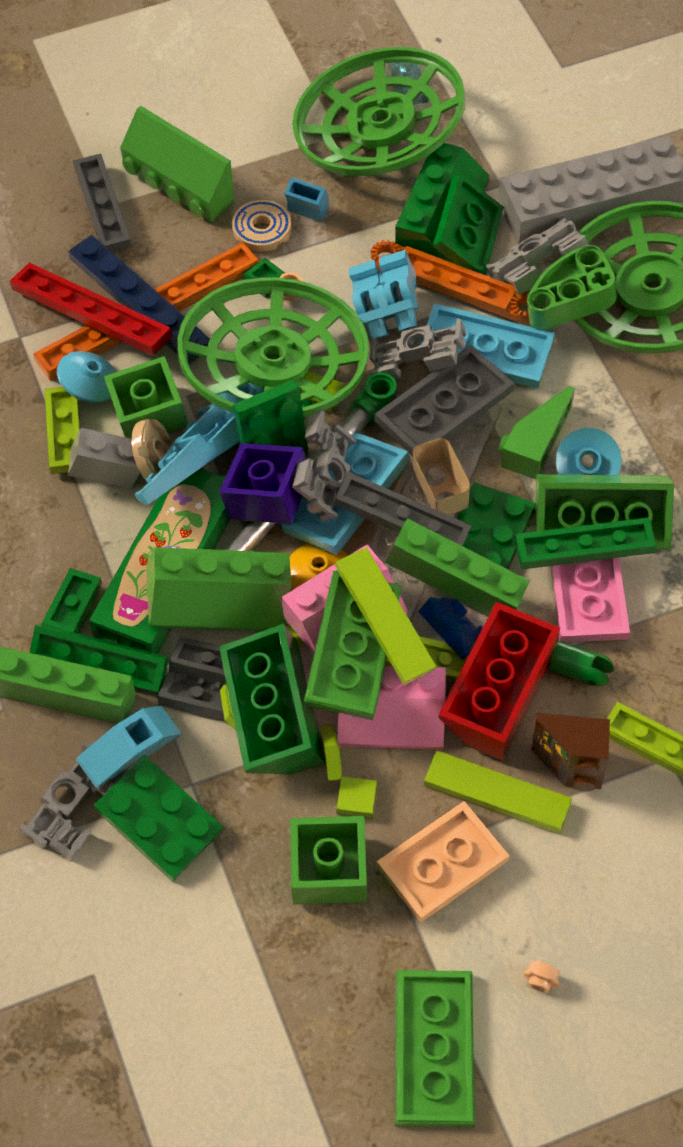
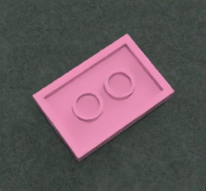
M619 558L550 566L557 624L561 628L560 641L571 643L629 639L630 629Z

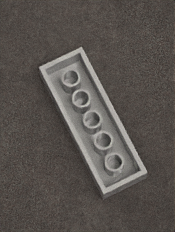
M668 135L500 178L498 202L504 206L503 214L518 244L535 233L541 234L560 222L559 218L561 217L574 222L576 230L579 231L599 215L631 203L670 201L683 204V161Z

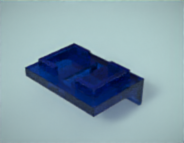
M430 597L419 609L418 613L462 660L470 654L483 627L479 625L477 628L465 616L468 611L457 599Z

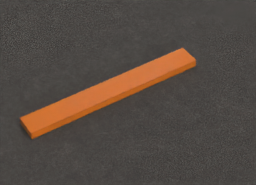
M243 242L154 290L180 312L195 304L210 292L243 278V274L260 261ZM86 325L33 353L36 363L51 381L57 378L58 364L65 355L75 351H85L99 355L122 343V341Z

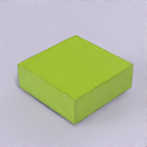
M342 776L336 809L337 814L373 818L377 780Z

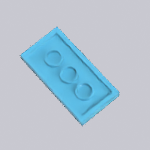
M434 303L427 325H431L434 331L456 326L457 318H460L467 330V335L464 336L466 340L465 348L472 345L514 383L539 388L552 349L555 332L538 330L534 327Z
M355 432L352 436L355 438L356 443L347 447L344 460L351 466L349 472L388 489L411 460L408 451ZM328 466L329 473L331 477L335 480L334 473L332 469ZM303 497L292 524L281 525L284 533L337 555L365 518L334 505L333 511L339 514V516L328 522H323L319 519V513L312 514L307 509L306 504L311 501Z

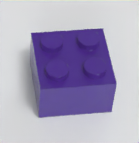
M241 443L219 491L229 518L292 524L303 495L292 488L298 464L307 460L303 448Z

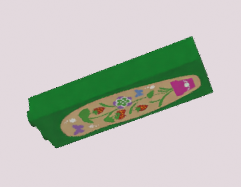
M200 468L157 499L89 620L93 637L155 654L159 653L172 628L149 627L146 563L154 547L215 549L230 521L219 493L226 475H217Z

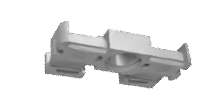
M561 217L559 218L560 222L541 234L535 233L511 249L512 252L492 265L488 263L486 267L491 278L502 282L508 281L514 285L517 294L521 295L532 288L540 277L538 269L534 265L553 254V249L559 248V252L564 256L573 250L589 244L586 237L577 232L574 222Z
M457 318L456 326L434 331L431 325L401 331L400 339L379 344L377 339L374 338L371 340L369 358L374 364V369L368 370V375L385 372L393 378L399 379L401 378V370L398 369V364L402 363V360L407 363L424 359V363L429 371L456 366L458 347L462 350L466 346L464 336L467 335V330L461 319ZM424 339L421 345L411 348L415 342Z
M320 410L310 415L305 439L310 443L315 442L319 445V450L323 453L318 455L314 475H312L313 470H311L313 460L309 458L298 464L292 488L311 501L306 504V507L312 514L319 513V519L323 522H328L339 516V514L333 511V503L347 473L350 471L351 466L344 461L347 447L355 444L356 440L341 426L336 425L331 428L323 422L325 412ZM328 466L332 469L335 480L331 477Z
M84 743L82 750L85 751L92 744ZM78 762L69 773L63 769L41 797V803L44 805L27 826L22 823L20 824V834L25 838L31 837L34 840V844L39 848H46L48 842L45 839H48L51 848L71 861L90 837L91 830L87 828L79 832V830L72 827V821L69 817L86 797L89 787L92 794H95L97 791L103 796L123 775L119 774L96 788ZM63 786L70 787L75 793V799L71 803L62 804L56 800L55 791Z

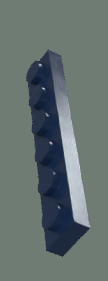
M90 235L68 251L70 260L121 305L171 327L173 337L166 345L178 355V334L185 318L182 313L93 235ZM198 327L194 328L189 339L190 342L208 347L210 340ZM187 353L189 364L200 357Z

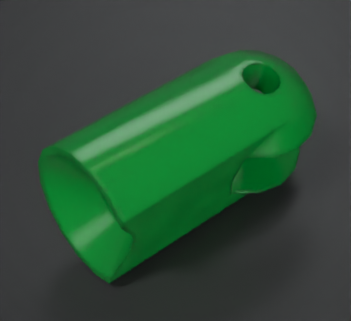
M559 641L554 649L549 670L550 672L592 686H604L610 681L605 673L613 672L614 666L613 662L603 654Z

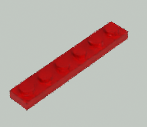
M30 262L10 280L12 290L151 356H154L173 337L171 327Z

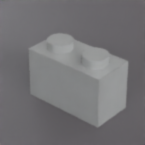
M80 428L71 447L68 476L132 489L140 474L133 456L132 439Z

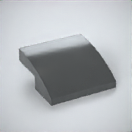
M180 637L169 660V672L159 692L158 705L225 721L220 689L227 683L219 646Z

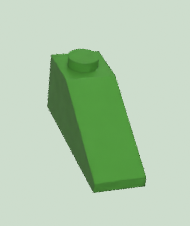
M568 386L515 423L510 435L504 434L498 452L502 453L501 467L536 479V474L541 473L572 409L575 393L574 387Z

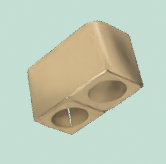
M439 438L416 446L413 450V471L431 508L447 515L468 508L470 482L449 441ZM432 466L441 468L446 475L444 482L436 486L428 485L423 475L424 470ZM450 492L454 494L453 496L438 500L436 506V497L440 493Z

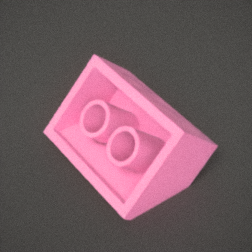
M368 545L360 548L359 550L365 547L368 548L386 581L394 583L388 568ZM335 564L282 597L285 620L313 655L333 570H337ZM400 595L399 603L407 614L408 609Z
M385 666L374 719L368 720L338 713L337 740L339 747L443 750L444 723L438 718V715L445 703L446 668L436 667L435 671L404 686L393 666Z

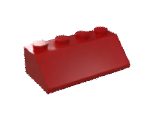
M496 602L438 718L470 748L503 761L551 662L554 649L559 641L561 628Z

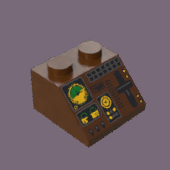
M537 713L532 740V752L565 786L574 787L579 791L601 789L609 758L610 719Z

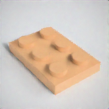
M463 801L377 861V868L419 922L422 923L509 861L510 855L467 803Z

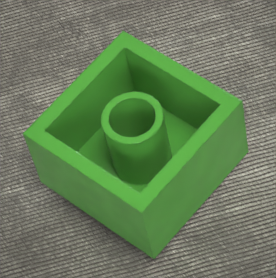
M165 356L104 376L125 438L132 439V431L135 424L145 419L158 420L168 433L185 428L188 424L180 395Z
M364 816L290 818L293 905L367 902Z

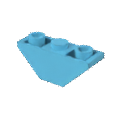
M162 706L143 708L113 726L80 754L76 761L94 786L98 788L135 765L144 755L148 757L178 738L182 733Z

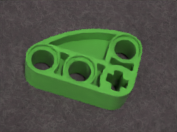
M595 245L580 247L559 258L542 273L527 298L529 321L532 327L538 330L550 329L605 310L615 303V274L603 251Z

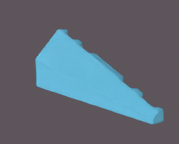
M214 404L201 407L196 412L199 419L196 422L191 421L186 425L187 431L174 441L159 461L160 472L157 475L154 473L150 474L146 479L148 484L142 490L135 493L134 496L137 500L145 505L150 504L238 443L240 439L235 414L226 412Z

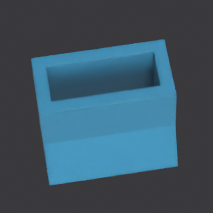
M291 177L284 193L287 199V210L322 222L329 210V197L326 189Z

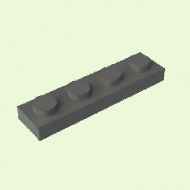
M102 154L73 160L74 169L98 241L111 252L131 248V238Z
M351 472L347 473L333 503L338 507L400 533L408 518L463 546L472 526Z

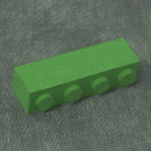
M408 518L385 561L386 564L488 616L496 602L517 609L530 580Z
M0 647V697L117 724L129 717L136 698L132 676Z

